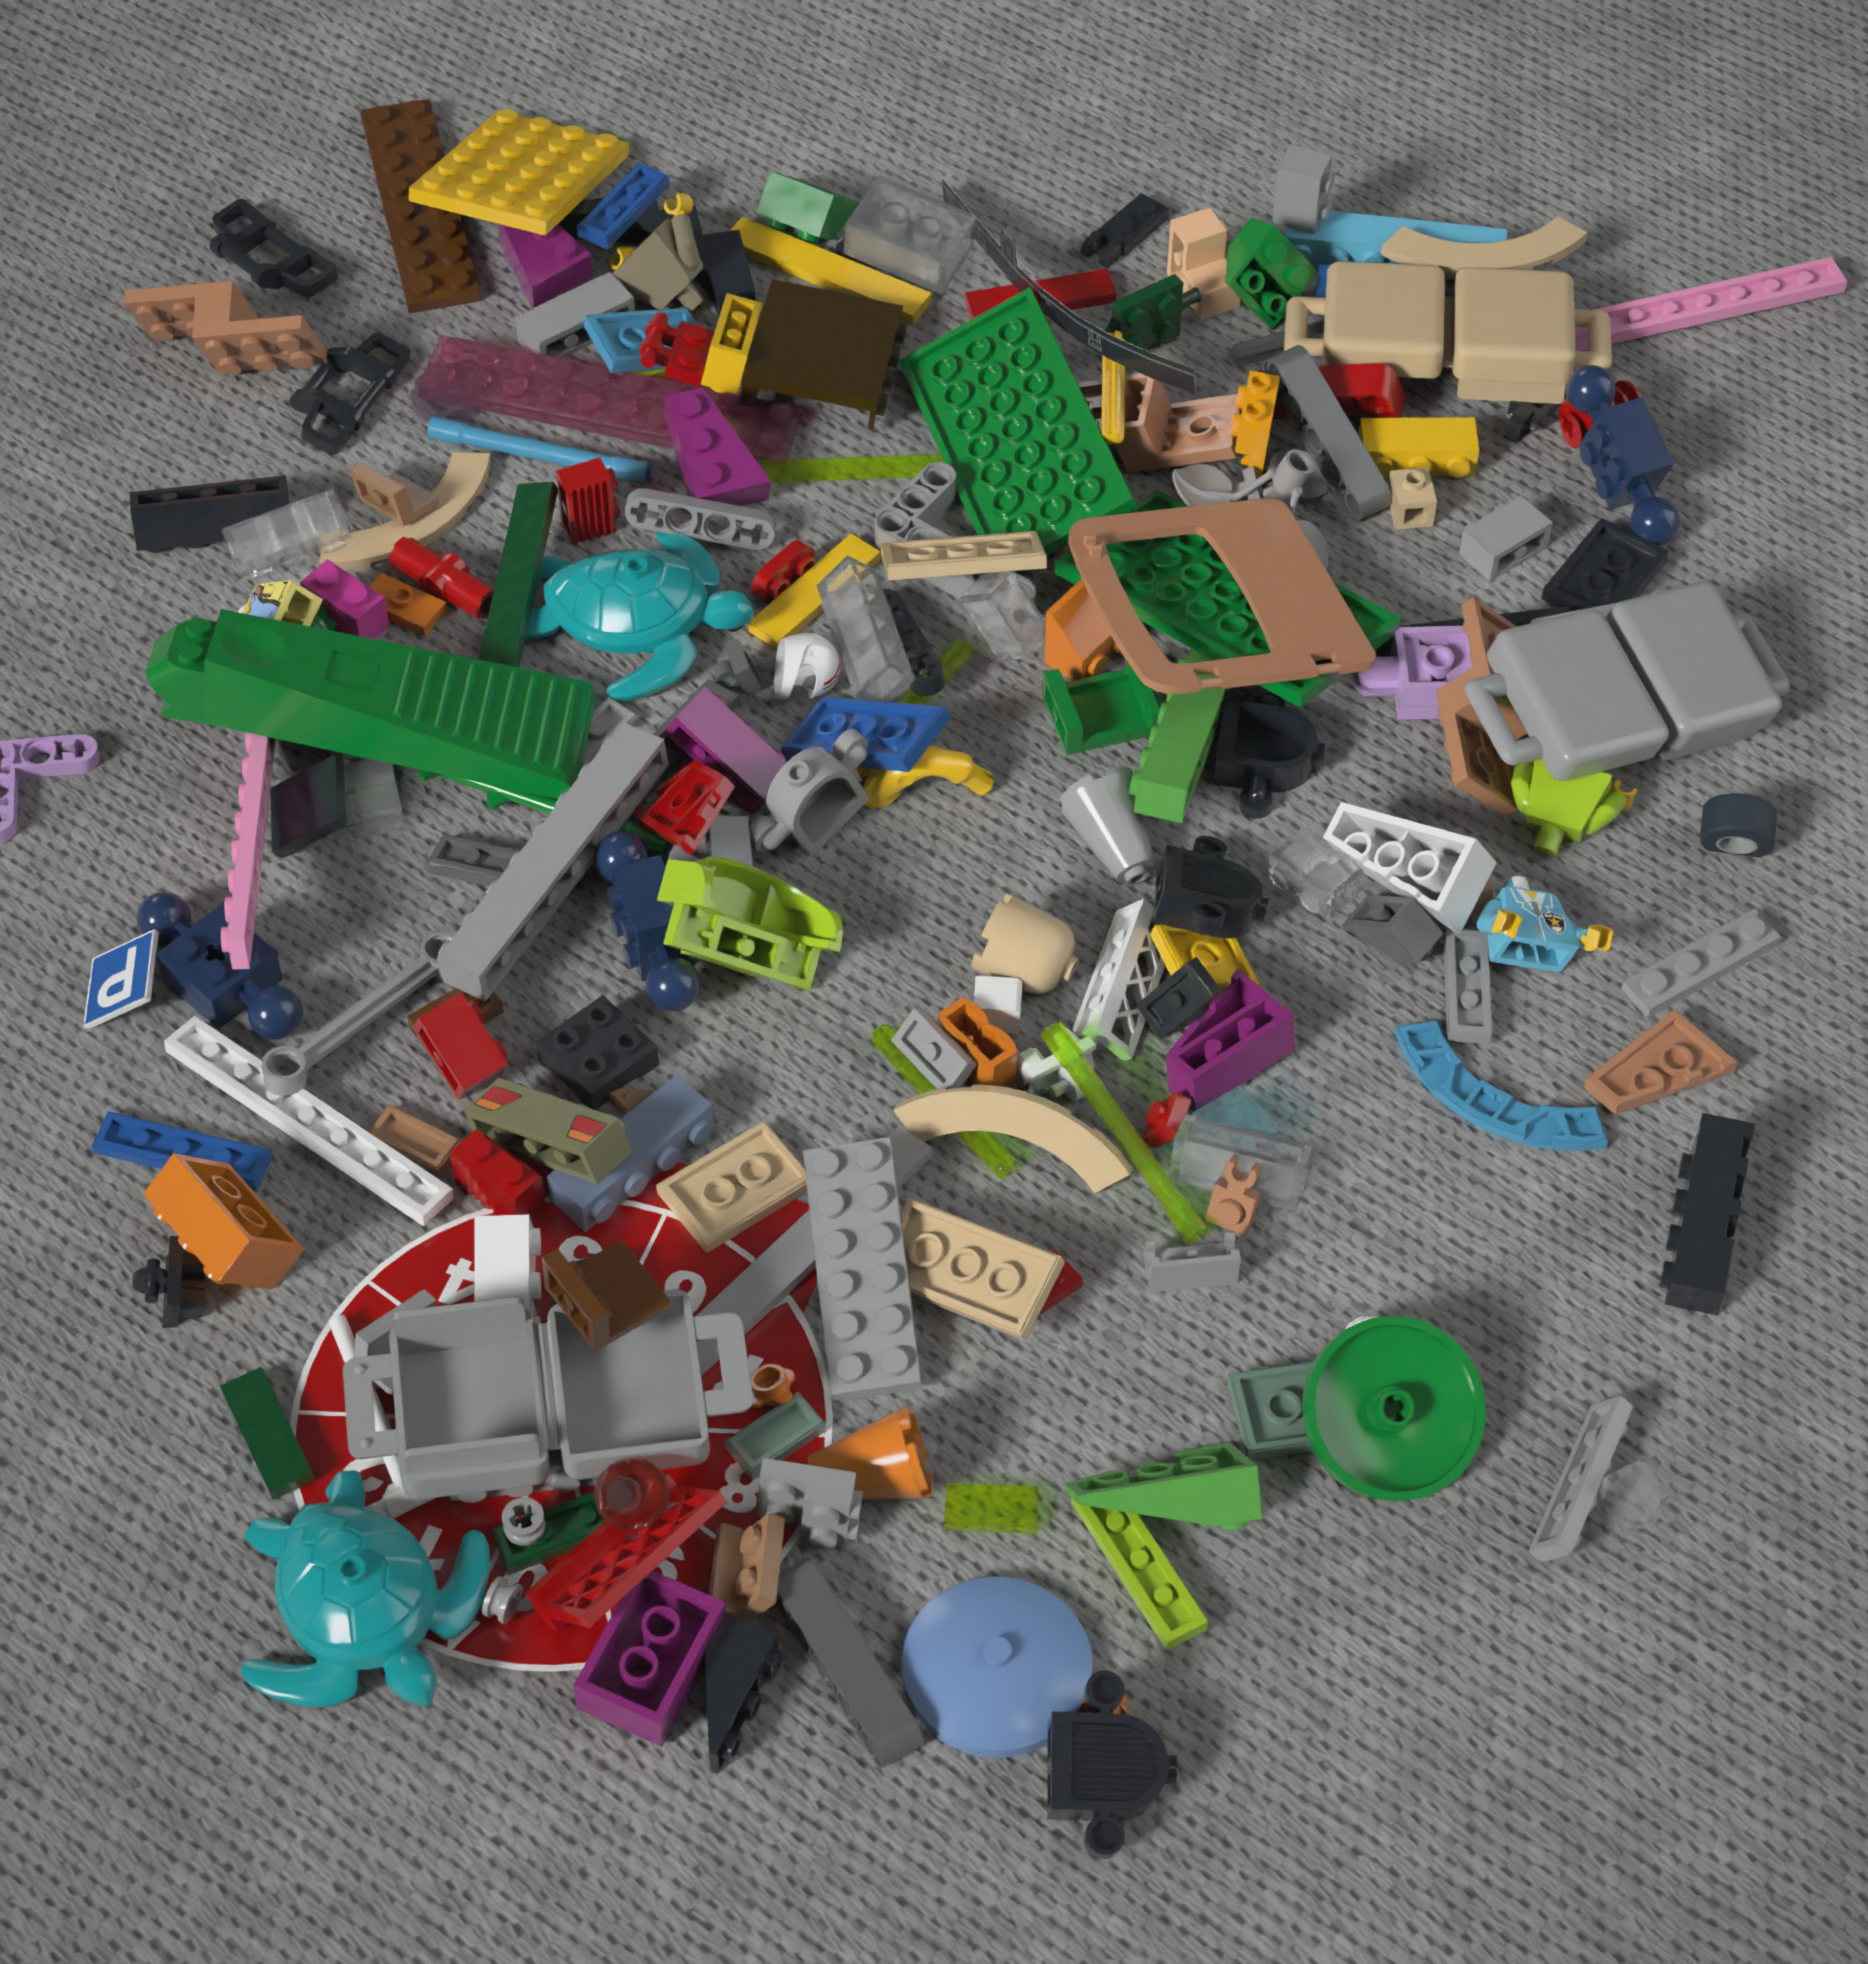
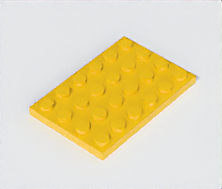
M498 110L409 187V201L546 236L627 158L630 143L618 140L616 136L611 134L597 135L585 132L579 126H561L552 124L546 118H528L518 115L514 110Z

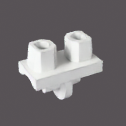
M1067 1028L1050 1040V1050L1054 1053L1053 1055L1044 1059L1036 1048L1031 1047L1017 1056V1069L1024 1080V1084L1035 1082L1038 1090L1042 1088L1045 1091L1050 1089L1054 1098L1065 1093L1074 1102L1084 1097L1082 1084L1092 1078L1089 1070L1095 1068L1092 1052L1096 1049V1044L1090 1036L1080 1040Z

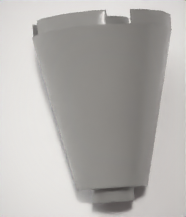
M1112 766L1104 769L1107 776L1094 780L1092 774H1089L1072 784L1060 796L1059 800L1062 805H1059L1064 817L1116 881L1120 883L1127 882L1128 885H1136L1150 876L1149 871L1154 867V859L1145 817L1143 814L1134 813L1136 796L1129 794L1133 771L1126 766Z

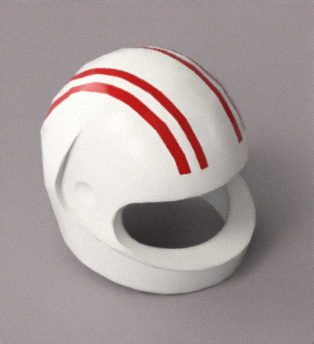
M800 633L782 638L775 660V698L787 702L793 686H804L802 684L805 679L813 674L816 675L814 690L806 688L810 699L818 698L832 689L838 681L841 672V659L834 645L824 636L816 633Z

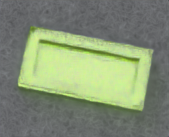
M946 1483L944 1530L1037 1534L1039 1487Z

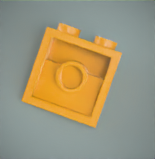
M1250 371L1247 386L1239 385L1235 408L1242 409V413L1233 414L1230 436L1237 437L1235 453L1242 454L1241 465H1247L1248 468L1253 466L1256 478L1258 479L1263 473L1280 376Z

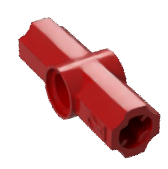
M403 536L394 544L393 551L389 556L390 566L418 582L423 592L443 601H449L476 619H486L488 617L494 587L471 574L467 565L460 557L451 552H447L442 556L412 537L406 538Z

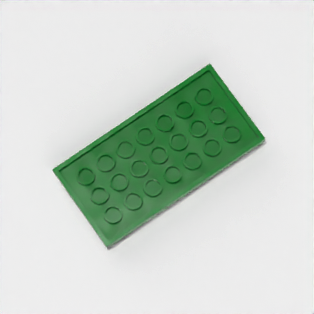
M1030 287L899 360L944 462L953 467L956 472V489L977 535L1035 531L1039 536L1047 557L1069 545V532L1072 525L1079 520L1090 517L1126 514L1138 507L1105 438L1101 434V430L1041 306Z
M1156 489L1137 502L1138 507L1128 513L1188 506ZM1188 534L1106 544V549L1117 577L1142 622L1212 660L1270 653L1264 633L1243 592L1217 552L1203 536ZM1070 550L1055 561V574L1076 584L1082 578ZM1334 582L1374 651L1394 636L1395 631L1401 627L1402 617ZM1331 659L1315 661L1316 665L1333 663ZM1339 672L1322 674L1315 678L1258 685L1302 708L1344 674H1339Z

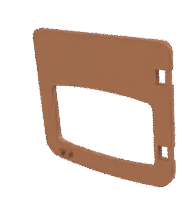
M1263 498L1090 517L1079 520L1071 527L1068 544L1077 569L1097 612L1138 678L1144 685L1155 691L1165 694H1186L1199 692L1201 689L1217 687L1226 689L1315 678L1318 675L1338 672L1339 674L1363 672L1370 670L1374 666L1376 653L1289 507L1279 499ZM1188 534L1203 536L1217 552L1243 592L1264 633L1270 653L1187 664L1170 662L1156 645L1129 601L1111 563L1106 544ZM1331 659L1333 662L1319 665L1315 663V661ZM1214 674L1216 677L1198 679L1197 675Z

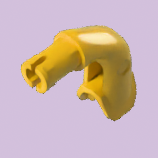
M929 746L909 772L856 768L860 778L866 781L862 788L870 798L864 805L871 809L888 806L901 794L903 789L929 776L942 777L955 784L961 783L980 796L987 794L994 784V780L991 779L993 774L989 770L975 764L969 754Z

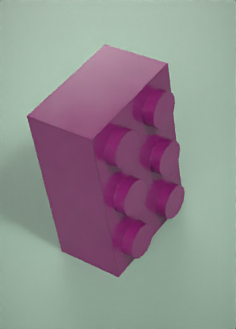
M651 1571L620 1600L574 1683L576 1708L663 1747L706 1666L705 1651L726 1613L725 1602L655 1571Z

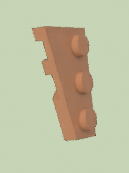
M1674 1009L1590 1074L1585 1080L1584 1088L1616 1115L1733 1073L1738 1062Z

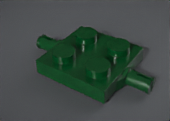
M1173 274L1114 301L1111 320L1103 331L1111 334L1119 331L1122 333V338L1125 342L1146 351L1159 344L1170 343L1175 337L1180 335L1182 312L1185 308L1202 301L1201 292L1197 287H1193L1183 293L1184 282L1176 274Z

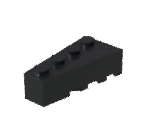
M1702 1113L1691 1153H1682L1677 1178L1684 1179L1685 1184L1684 1189L1676 1188L1671 1214L1679 1215L1678 1225L1670 1224L1665 1250L1673 1252L1672 1262L1664 1261L1659 1281V1287L1667 1288L1665 1305L1716 1316L1719 1314L1726 1291L1735 1241L1731 1237H1734L1742 1202L1740 1196L1748 1169L1749 1158H1746L1753 1139L1755 1123Z

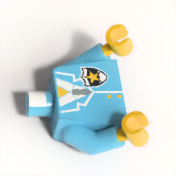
M1514 876L1507 879L1497 897L1486 903L1477 921L1478 930L1488 936L1489 958L1491 962L1552 972H1561L1578 949L1594 951L1598 948L1603 951H1609L1614 934L1613 929L1602 925H1589L1588 929L1577 927L1565 914L1557 896L1553 893L1530 890L1527 879L1522 876Z

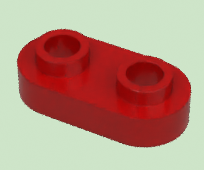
M801 540L791 542L758 571L752 583V594L767 604L771 603L815 565L814 549Z

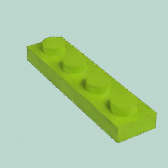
M1072 1499L1073 1507L1166 1651L1207 1631L1208 1620L1138 1514L1079 1505Z

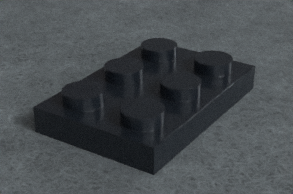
M1601 518L1543 588L1541 599L1556 607L1568 606L1570 612L1637 598L1665 565L1669 551Z

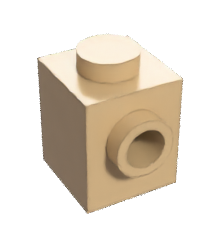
M1416 468L1390 471L1388 487L1391 491L1392 503L1389 507L1395 530L1433 526L1437 499L1429 469Z

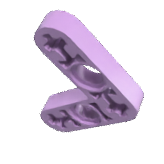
M73 734L0 741V757H4L1 760L0 787L9 790L5 796L0 798V815L2 818L0 822V843L7 842L16 834L18 779L80 774L93 770L100 762L97 742L93 737L87 734ZM86 750L82 757H75L78 755V751ZM58 751H63V759L59 760ZM37 753L50 754L49 759L43 763H32L29 761Z

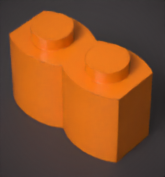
M961 997L938 1013V1023L977 1063L968 1076V1080L972 1085L1008 1087L1016 1082V1045L1007 1033L989 1024L986 1014L978 1005Z

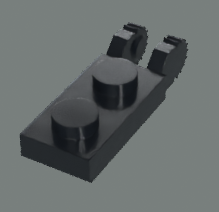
M1140 193L1097 231H1093L1089 237L1087 236L1081 246V254L1089 258L1105 245L1107 247L1100 253L1098 261L1105 268L1111 266L1122 255L1125 257L1169 218L1170 208Z

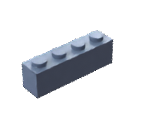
M678 1074L620 1118L626 1128L625 1135L632 1148V1152L598 1185L554 1170L547 1176L550 1201L584 1232L596 1223L606 1221L613 1214L617 1206L627 1198L640 1194L652 1178L661 1171L671 1169L678 1162L681 1155L694 1145L704 1143L714 1130L713 1105Z

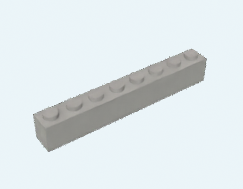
M622 722L613 734L605 738L601 750L590 763H586L582 767L578 779L571 788L559 796L555 808L545 821H540L537 824L530 840L522 850L514 853L504 873L498 880H494L489 885L485 897L478 906L466 914L462 926L451 940L445 941L441 946L437 961L444 983L486 1002L593 864L595 852L600 841L608 834L620 829L668 767L669 763L664 739L625 722Z

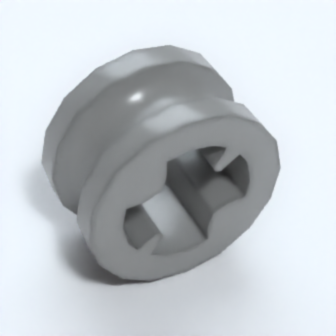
M520 1497L512 1500L505 1506L502 1512L503 1529L506 1537L512 1543L527 1546L537 1542L545 1532L546 1523L542 1506L536 1500ZM525 1515L528 1520L532 1516V1525L522 1528V1524L519 1523L515 1527L517 1525L516 1517Z
M497 1577L485 1596L482 1614L489 1618L497 1615L498 1622L503 1624L509 1623L520 1605L523 1586L518 1583L509 1586L506 1578Z

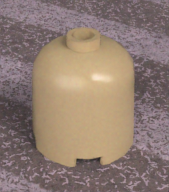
M1006 893L1003 900L1004 903L1001 901L997 903L983 930L981 937L988 939L982 955L974 953L971 968L985 976L1019 978L1022 980V991L1033 995L1046 994L1057 986L1061 978L1069 981L1076 969L1079 958L1072 956L1075 947L1074 934L1069 925L1062 920Z

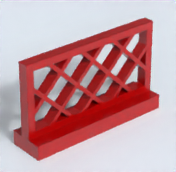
M659 1472L525 1592V1595L551 1630L560 1631L567 1623L590 1628L725 1505L727 1501L720 1491L680 1486L674 1482L668 1472Z

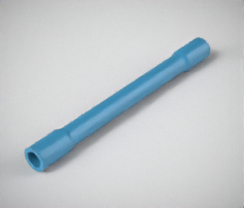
M432 416L428 424L427 435L429 439L457 445L466 444L564 466H572L601 457L606 469L612 468L617 479L646 485L651 474V463L622 456H608L473 427L464 422Z

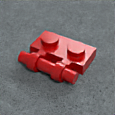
M658 312L647 324V338L642 341L639 349L640 363L645 368H652L655 364L666 367L664 377L700 387L715 332L705 329L700 325L688 324L680 321L678 329L671 328L668 324V316L663 312Z

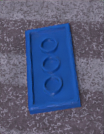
M822 696L780 750L787 760L811 747H822L831 754L837 738L846 730L853 728L868 740L867 756L858 767L909 772L948 723L951 716L947 708L942 706Z

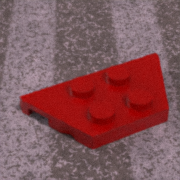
M695 759L680 770L676 776L668 779L656 788V793L660 796L657 800L644 809L638 804L630 815L638 823L687 854L692 855L735 786L723 774Z

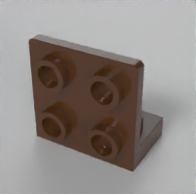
M623 1241L612 1244L579 1264L575 1261L568 1262L559 1249L542 1257L545 1289L594 1352L664 1313L671 1307L670 1299Z

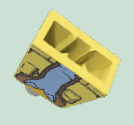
M291 580L258 584L254 588L247 604L243 605L238 612L310 626L323 599Z

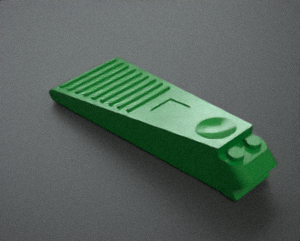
M224 609L220 610L217 621L192 618L179 623L159 636L155 641L146 668V676L150 686L164 699L160 712L164 718L215 725L558 799L563 792L568 791L578 779L583 765L596 697L592 695L593 686L584 680Z

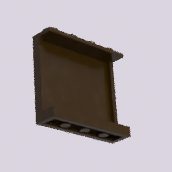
M772 279L743 371L740 403L755 406L759 389L870 411L868 429L873 430L877 415H885L888 394L883 392H891L895 370L890 369V367L897 368L901 346L896 345V343L903 344L905 340L908 322L901 321L903 305Z

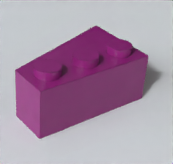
M701 387L666 395L664 418L688 497L736 506L769 500L771 480L705 389Z

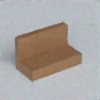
M362 462L350 469L359 499L402 526L407 525L439 504L436 495L397 473L385 476Z

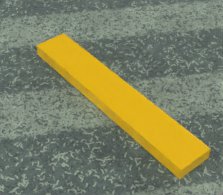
M742 216L730 230L740 231L746 257L830 291L903 305L901 320L914 324L932 302V293L746 217Z

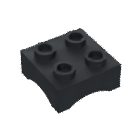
M604 995L536 1041L539 1060L551 1072L566 1082L588 1108L597 1110L609 1101V1093L624 1087L640 1076L646 1075L659 1065L658 1046Z

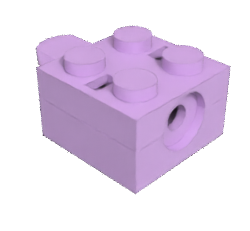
M1463 626L1400 627L1392 637L1390 656L1376 657L1374 666L1370 670L1356 672L1354 684L1356 690L1362 696H1394L1397 720L1440 719L1438 716L1439 703L1436 690L1473 667L1469 659V654L1471 653L1469 641Z

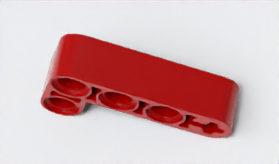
M1365 363L1317 366L1346 416L1362 415L1363 418H1402L1405 393L1396 371L1389 365ZM1260 369V370L1256 371V372L1264 373V372H1263V369ZM1276 398L1273 419H1287V414Z

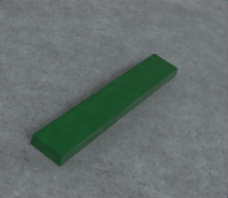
M553 481L523 483L517 486L478 660L520 667L558 494V487Z

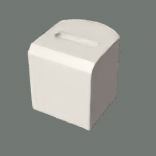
M976 976L974 1003L984 1011L989 1024L1000 1028L1007 1034H1019L1022 980L1010 977Z

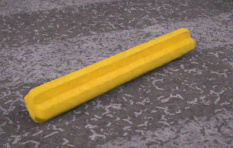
M1115 331L1113 334L1108 333L1116 338L1125 341L1122 338V333L1119 331ZM1102 355L1101 434L1105 438L1107 445L1112 446L1113 443L1120 444L1124 440L1125 366Z

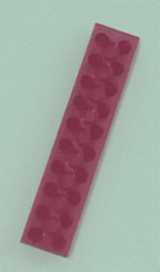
M440 334L418 385L419 398L674 449L664 418L666 395L701 387L629 372L611 373L608 368ZM704 388L758 464L762 467L784 470L803 418V407L758 398L756 399L755 406L741 404L740 395L718 393L712 389Z

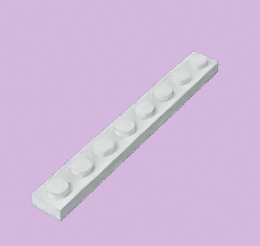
M193 1016L164 1040L165 1051L422 1226H425L453 1200V1189L305 1089L288 1096L271 1093L263 1082L262 1061L196 1016ZM278 1071L275 1073V1075L284 1076Z

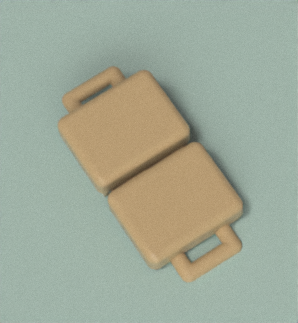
M1338 261L1332 263L1327 270L1326 298L1296 296L1292 297L1286 305L1285 351L1294 346L1301 345L1308 351L1310 356H1323L1322 366L1382 363L1392 367L1398 377L1435 378L1441 374L1443 367L1452 368L1454 376L1458 378L1457 396L1460 399L1560 404L1564 401L1565 386L1573 374L1574 368L1598 365L1607 369L1612 365L1610 316L1601 310L1574 309V281L1570 274L1562 271L1465 267L1460 269L1455 276L1454 297L1452 299L1445 297V274L1437 266ZM1308 314L1325 315L1323 339L1307 338ZM1575 326L1588 327L1589 351H1576Z

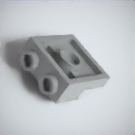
M763 1458L760 1471L757 1517L763 1518L766 1514L771 1513L785 1518L784 1525L792 1522L800 1523V1541L809 1542L818 1548L830 1549L836 1545L846 1546L847 1539H857L863 1491L854 1490L856 1472Z

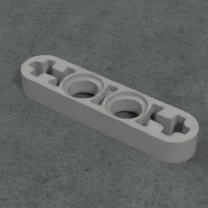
M643 488L632 491L626 499L625 517L632 526L667 534H685L694 539L753 550L767 548L772 544L775 537L774 519L770 514L762 510ZM640 502L648 504L645 514L638 513ZM660 505L665 506L663 519L658 518ZM684 508L691 513L692 518L686 523H678L671 518L670 513L674 509ZM722 515L731 524L725 530H715L709 525L708 521L713 516ZM737 519L742 520L740 533H735ZM755 524L763 525V531H761L760 536L753 535L752 529H754Z

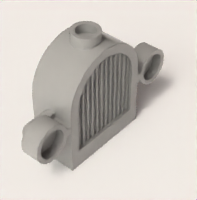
M852 728L846 730L837 738L831 754L822 747H811L792 757L779 770L769 787L766 804L771 812L770 815L756 819L749 826L751 846L758 852H765L768 849L773 850L790 836L811 856L818 852L870 799L852 773L867 756L868 740L856 729Z

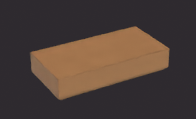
M390 1104L368 1130L370 1134L438 1178L451 1163V1151L462 1142V1139Z

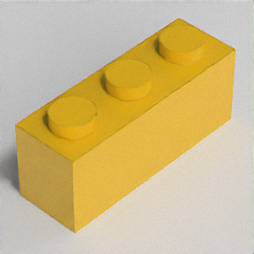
M726 293L711 342L701 385L708 386L718 393L738 395L763 303Z
M1475 417L1361 418L1358 436L1383 478L1390 476V471L1416 468H1428L1430 476H1451L1455 478L1475 476L1479 456Z

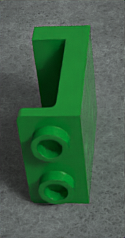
M1128 662L1125 669L1064 682L1059 668L1044 671L1043 699L1066 755L1150 737L1153 724L1157 725L1162 699L1160 695L1154 696L1152 689L1141 682Z

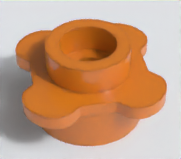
M766 1364L757 1368L750 1377L753 1390L752 1407L759 1408L764 1404L768 1406L784 1405L792 1399L790 1384L795 1380L792 1370L783 1369L777 1364Z

